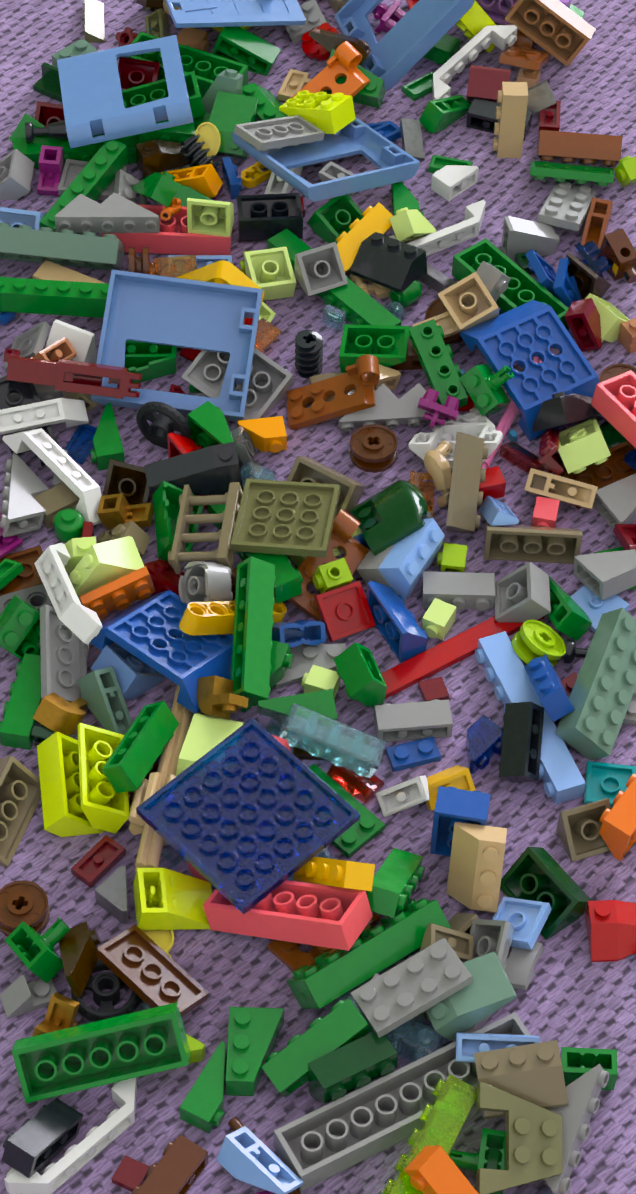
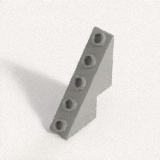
M80 193L55 215L56 232H61L62 229L72 230L74 233L160 232L159 215L116 193L111 194L101 204Z
M383 383L375 390L376 406L343 416L338 422V428L341 431L348 432L354 430V428L370 424L386 426L389 429L398 428L399 425L408 424V427H419L422 425L421 423H431V421L423 419L425 412L432 415L434 413L417 408L420 397L423 398L426 390L420 383L416 384L400 399Z
M13 452L12 458L6 459L4 467L3 502L0 514H2L0 528L3 529L2 536L4 538L40 529L46 512L34 496L48 490V487Z
M600 1064L566 1086L568 1106L547 1109L562 1116L563 1173L545 1179L554 1194H567L571 1186L570 1175L573 1167L576 1168L579 1164L581 1144L589 1136L591 1116L597 1113L600 1099L598 1098L600 1091L608 1083L609 1072L605 1071Z

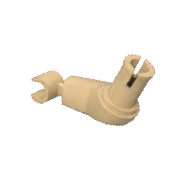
M442 441L435 450H429L424 457L425 469L432 477L436 490L442 491V495L437 498V504L440 508L449 504L450 492L448 489L451 487L452 478L451 466L446 457L453 451V448H450L451 444L447 441Z

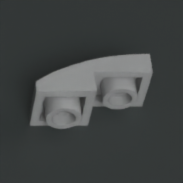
M535 942L532 950L512 948L506 962L505 972L513 989L526 990L535 976L534 966L543 953V943Z

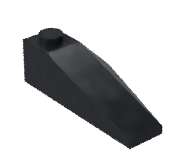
M564 391L552 394L551 400L543 401L532 430L536 432L600 416L601 414L591 405V397L579 394L566 396Z
M235 442L209 446L144 465L148 489L157 490L160 484L165 481L181 489H184V485L189 484L194 495H225L229 490L231 482H239L242 491L244 490Z

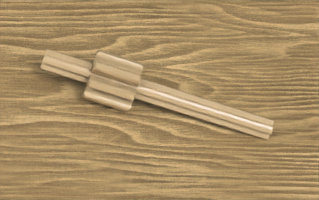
M177 685L171 709L179 725L173 733L174 736L163 748L157 772L150 773L149 780L144 778L141 787L135 791L129 813L130 832L133 835L142 834L135 862V872L137 868H158L162 847L169 845L171 838L179 840L183 836L190 804V788L186 783L177 784L178 777L176 776L178 757L189 730L193 712L177 702L180 690L179 685Z

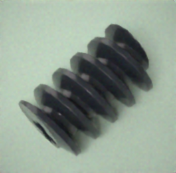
M200 134L188 138L178 146V148L182 147L180 150L182 155L187 154L185 161H192L189 167L211 164L215 157L214 155L207 157L206 154L210 149H202L205 141L197 142ZM219 162L212 163L215 170L219 165Z
M302 330L295 336V368L298 370L300 377L309 379L311 376L319 375L322 372L323 339L319 333L313 330Z

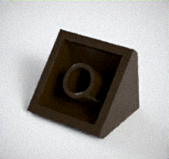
M571 253L566 254L570 261L567 269L569 277H575L582 300L586 299L589 293L602 298L611 284L582 260Z
M110 459L102 496L123 493L129 505L151 503L156 490L148 489L145 468Z

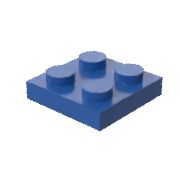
M531 249L525 254L529 261L527 266L537 275L535 280L543 287H546V290L553 296L559 298L553 291L556 271Z

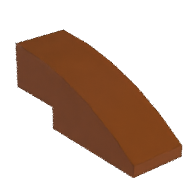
M592 197L579 250L599 253L609 225L613 201Z

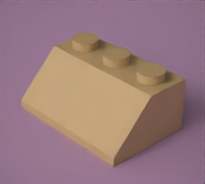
M461 822L454 823L446 893L469 909L497 913L507 828Z

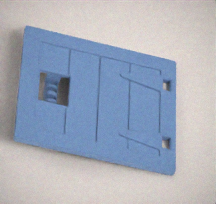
M165 0L176 28L305 25L306 22L297 0Z

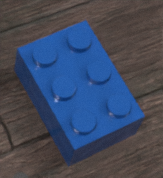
M439 786L434 810L430 854L451 856L455 822L487 826L491 794L481 791L462 790L451 786Z

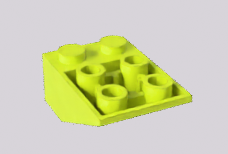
M304 90L298 92L295 97L287 99L286 103L279 107V110L288 116L300 115L325 132V134H335L356 119L353 98L351 95H344L343 93L326 94L323 91L309 93V91Z
M137 868L133 891L137 926L141 930L210 929L203 904L212 894L210 882L166 868Z

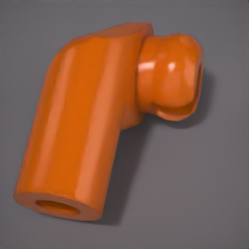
M173 198L170 206L163 208L160 214L161 219L167 221L173 215L180 212L182 209L181 200Z

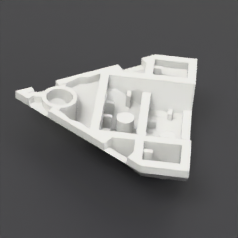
M477 407L470 409V413H466L463 416L459 414L456 421L448 419L444 426L440 424L435 425L432 432L415 434L408 445L410 450L424 460L425 454L429 450H435L442 441L449 442L451 444L450 448H453V451L446 457V460L449 462L452 470L457 432L485 439L484 445L489 446L487 458L498 447L503 439V433L500 430L496 431L495 425L486 416H482Z

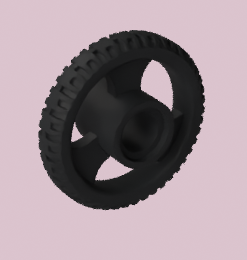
M151 401L145 403L137 412L136 421L139 430L154 445L168 449L167 434L174 433V431L180 432L181 436L191 438V429L185 417L168 404Z
M98 959L92 974L103 970H110ZM103 972L95 977L91 974L84 990L93 991L94 1002L99 1006L97 1010L88 1007L83 1002L81 996L76 998L71 989L72 999L80 1003L78 1012L84 1018L86 1017V1019L94 1022L132 1013L140 1001V997L132 990L129 1000L122 1007L115 1009L113 1006L120 1000V990L129 987L119 977L110 972ZM104 989L111 990L110 992H101Z

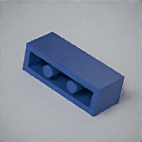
M546 654L532 659L528 665L524 666L535 692L552 722L575 710Z

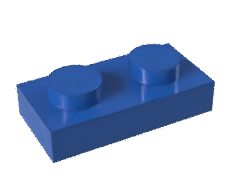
M230 156L222 157V173L230 198L236 199L239 191L242 190L241 178H237V166L232 164Z
M433 736L387 747L385 751L393 772L441 761V754Z

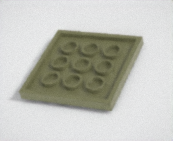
M246 479L230 543L232 551L326 558L340 494V485Z

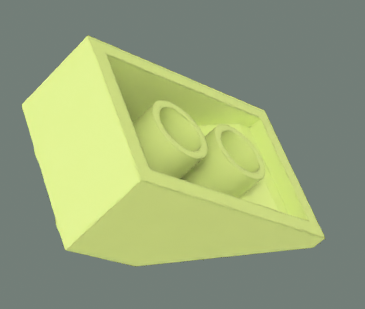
M596 417L559 432L558 451L568 474L571 472L574 474L586 470V466L595 463V465L601 464L608 460L607 457L611 456Z

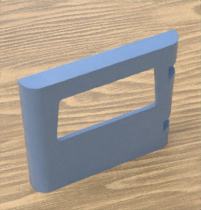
M349 0L334 17L344 35L356 37L359 40L363 39L370 45L369 48L372 51L361 64V67L384 80L385 90H389L473 6L474 0H419L379 42L376 40L368 15L382 0Z
M176 35L57 60L65 125L70 148L193 123ZM160 51L169 96L130 108H124L117 59ZM168 120L167 122H162V123H158V124L156 123V122ZM105 133V135L93 137L94 135H99V134Z
M357 117L337 133L324 134V139L321 141H315L311 144L303 143L298 146H285L282 149L273 148L267 151H258L253 145L243 141L234 132L232 134V140L235 145L313 202L409 180L417 173L420 166V161ZM356 154H362L379 168L316 184H311L289 170Z
M111 270L96 364L125 368L127 341L228 353L230 358L218 398L131 388V391L140 392L139 398L123 396V399L91 395V399L104 405L111 403L112 406L140 409L145 403L157 401L172 406L182 415L189 414L209 401L215 407L217 406L222 410L226 421L244 420L263 289ZM245 318H253L252 325H245ZM103 377L102 386L117 388V384H108L109 378ZM235 384H243L242 392L234 391Z

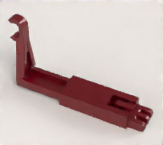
M5 348L3 361L8 362L6 380L55 386V390L123 399V396L140 397V392L131 391V388H141V383L132 382V380H142V374L127 372V368L64 359L53 362L20 357L19 350ZM103 377L109 378L108 384H117V388L102 386Z

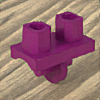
M395 0L389 9L386 4L380 3L372 11L374 18L380 20V24L376 27L375 32L380 33L384 30L388 33L396 22L406 14L405 11L399 8L401 1Z
M428 388L423 398L420 397L417 408L434 413L432 415L425 412L423 419L431 421L429 428L434 429L436 423L445 425L446 419L440 418L438 415L456 421L459 413L457 411L459 399L448 396L444 406L437 404L439 392Z

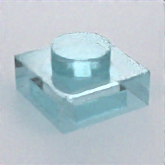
M327 304L323 308V324L341 332L344 329V324H346V312Z

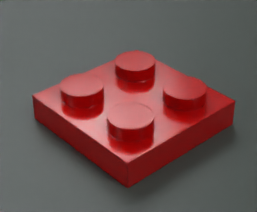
M360 581L314 596L322 622L325 623V630L330 642L376 626Z

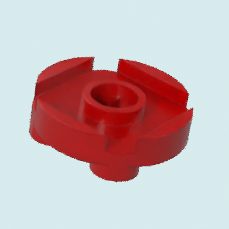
M323 23L317 27V29L338 33L337 29L331 27L329 23ZM309 32L303 34L302 49L309 59L317 58L318 61H322L330 57L331 53L308 35Z

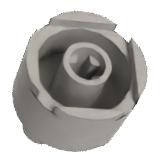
M192 561L185 566L184 569L187 570L184 576H180L178 586L182 603L188 605L191 602L233 600L230 567L220 563Z

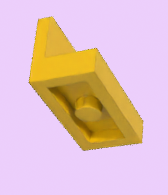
M455 765L426 777L429 800L425 802L429 810L435 809L439 786H451L457 789L476 791L469 768Z

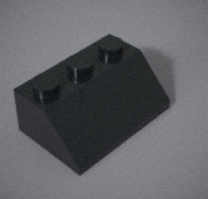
M300 193L236 196L239 242L268 240L285 229L291 231L299 239H303V214Z
M375 232L362 241L350 268V274L401 293L413 281H417L427 274L426 251Z

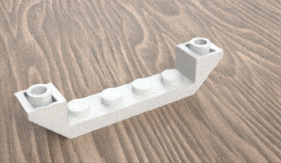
M515 25L484 27L433 73V100L450 97L451 87L447 84L451 81L452 77L456 73H461L465 65L470 61H474L483 49H487L491 43L502 51L508 46L511 47L517 40L518 27Z
M483 199L466 206L464 221L407 244L425 250L427 257L477 237L484 219L486 202ZM395 235L389 236L390 238L397 239Z
M57 398L0 410V435L66 422V427L87 424L89 421L85 402L83 400Z
M42 428L3 436L2 440L16 454L32 450L80 498L75 510L82 514L84 522H92L93 526L102 523L97 515L102 496L100 486Z
M62 543L51 545L34 563L59 620L81 641L88 645L99 634L103 626L97 613L81 605L64 568L71 558L65 545Z
M136 1078L113 1084L111 1088L112 1100L120 1109H114L108 1115L107 1120L99 1127H93L87 1133L85 1139L78 1145L74 1144L69 1147L64 1157L57 1163L49 1164L43 1171V1175L36 1172L30 1178H27L12 1168L4 1179L6 1191L9 1194H52L135 1122Z

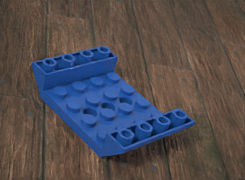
M532 300L460 332V336L469 350L473 352L479 349L494 373L498 372L505 365L511 368L508 374L513 372L514 377L505 382L503 386L522 413L518 424L529 441L539 438L547 430L544 429L536 432L532 430L543 401L551 400L552 394L564 391L566 396L579 394L593 398L596 385L600 383L598 375L550 305ZM550 348L558 349L560 355L552 354ZM531 357H539L542 363H535ZM513 365H520L524 371H516Z
M170 590L151 595L149 598L137 602L102 623L103 627L99 634L90 641L91 644L102 651L106 645L116 643L179 685L180 690L177 702L194 714H198L201 711L197 703L198 678L215 675L231 680L233 634L194 636L184 633L179 628V622L187 604L182 603L180 596Z

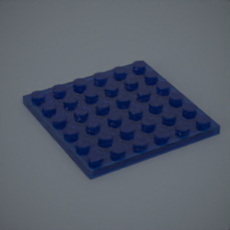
M253 718L136 808L137 814L243 914L253 908L360 820V813Z

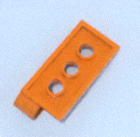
M348 41L343 42L337 47L334 55L326 62L327 66L300 91L307 90L309 93H317L330 90L332 94L343 93L344 95H351L353 98L370 82L356 67L362 60V54ZM340 76L347 78L343 84L336 83V79Z

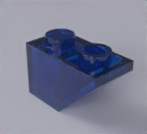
M482 715L467 729L466 750L468 767L471 774H474L478 769L483 770L489 764L490 758L495 753L499 755L502 749L503 728L485 715Z

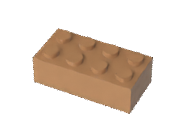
M517 0L505 17L506 21L517 26L519 31L567 67L588 43L595 31L593 26L559 0Z

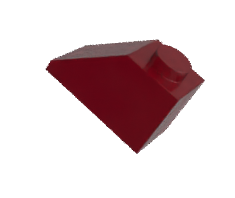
M589 298L572 302L564 317L579 349L582 352L600 349L602 347L600 315L593 299Z

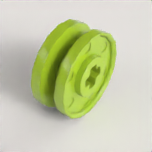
M537 620L525 621L520 627V631L512 637L511 644L514 651L526 664H529L532 659L546 654L554 668L557 660L566 653V645L560 635L550 626Z

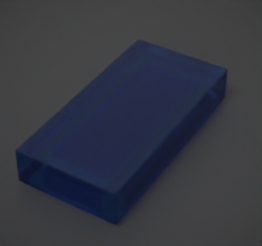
M82 424L76 429L64 449L68 450V455L75 462L83 464L90 453L89 450L93 448V438L97 427Z

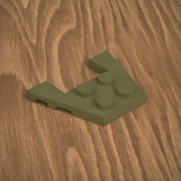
M478 1083L477 1110L506 1113V1170L479 1168L476 1173V1191L479 1194H490L562 1174V1116L487 1083Z

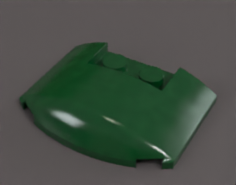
M397 480L351 509L355 519L361 522L359 527L374 556L422 528L425 524V521L421 519L422 515H426L428 511L425 497L414 484L405 480Z

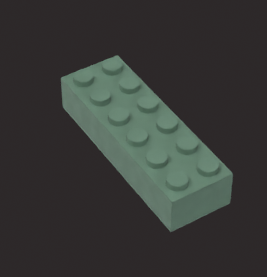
M0 223V259L43 263L45 260L63 266L122 271L125 246L116 235L104 234V237L95 236V233L83 232L80 235L74 234V231L62 229L61 232H53V229L48 227H40V230H33L28 225H19V228L10 227L8 223Z
M619 608L602 614L569 697L575 710L561 717L556 730L557 735L589 760L610 756L636 688V619L625 609Z

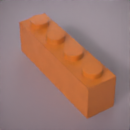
M425 1146L404 1169L410 1177L409 1181L412 1186L423 1194H479L441 1146Z

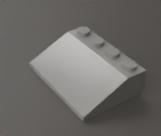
M254 348L244 420L264 418L287 394L286 391H289L295 383L293 374L256 348ZM202 350L181 378L207 397L218 398L230 354ZM235 384L234 391L242 392L243 384Z

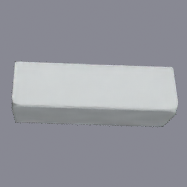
M426 775L415 777L377 792L376 796L383 816L387 817L428 801L429 790Z

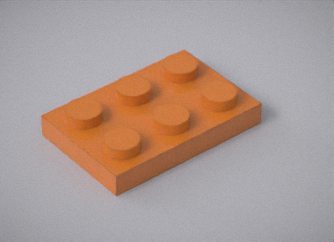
M145 566L79 596L83 606L96 612L99 619L102 620L107 617L108 613L115 610H123L134 601L149 598L156 590Z

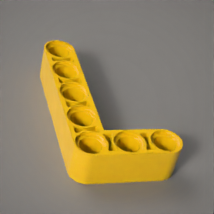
M224 260L176 277L261 289L232 263ZM263 291V294H262L261 305H262V301H263V298H264V295H265L264 291Z
M235 601L191 602L184 611L179 622V628L184 633L194 636L233 634ZM282 602L279 604L274 603V623L282 622L287 612V608Z

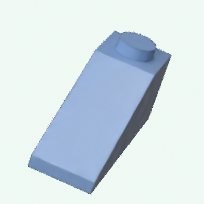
M246 1126L225 1137L216 1160L235 1179L275 1194H288L302 1186L303 1181Z

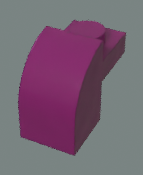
M42 145L38 162L40 176L37 193L40 195L58 196V186L64 169L63 147Z

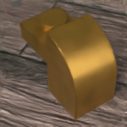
M123 493L101 496L97 515L109 530L115 528L118 524H124L131 520L140 528L150 527L154 507L152 503L129 505Z
M215 675L198 678L197 703L200 710L206 715L230 720V713H237V709L248 708L249 698L232 694L233 680Z
M53 692L43 697L33 719L55 732L74 735L78 731L77 725L82 723L87 714L84 710L89 702L81 697L68 702Z
M55 992L51 996L45 1020L34 1028L32 1036L77 1026L78 1022L75 1019L80 1003Z

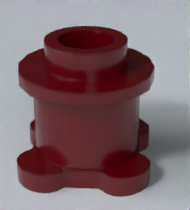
M126 27L122 32H117L115 38L118 40V47L131 44L138 33L132 32L133 30L130 27Z

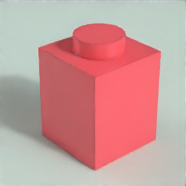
M537 496L531 526L555 528L560 500Z

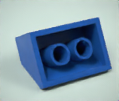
M374 581L368 582L366 599L374 622L400 663L426 651L427 633L424 629H420L414 614L406 609L402 597L397 595L392 587Z

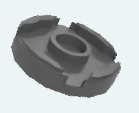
M243 427L232 430L233 441L236 444L237 453L243 465L249 472L258 469L260 462L254 459L257 451L249 434L244 431Z

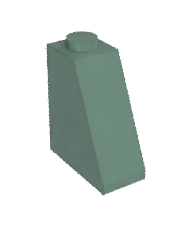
M226 69L218 74L202 98L205 112L211 114L218 91L241 95L244 75L238 74L233 69Z

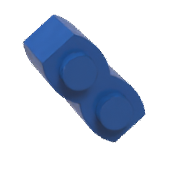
M307 619L297 620L293 623L276 622L272 628V640L289 644L290 648L301 644L318 645L326 641L325 623Z

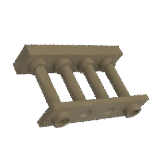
M231 482L229 490L225 495L193 496L189 484L184 485L183 494L179 496L180 510L172 550L168 552V562L173 566L176 574H181L183 562L215 561L230 567L232 572L235 551H232L230 543L243 494L239 482ZM226 505L225 511H222V513L192 515L194 506ZM222 523V529L218 532L189 533L190 524ZM219 542L218 549H215V551L185 552L186 543Z

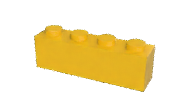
M380 202L374 207L370 205L362 213L364 217L361 220L357 218L349 226L351 230L348 233L344 231L336 239L345 273L352 266L362 241L375 232L384 235L392 227L389 218L393 217V215Z
M296 854V860L292 867L293 881L372 891L375 864Z

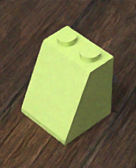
M127 536L92 545L68 577L76 594L82 596L144 567L133 537Z
M195 713L178 757L177 782L220 790L225 779L231 775L239 761L244 723Z

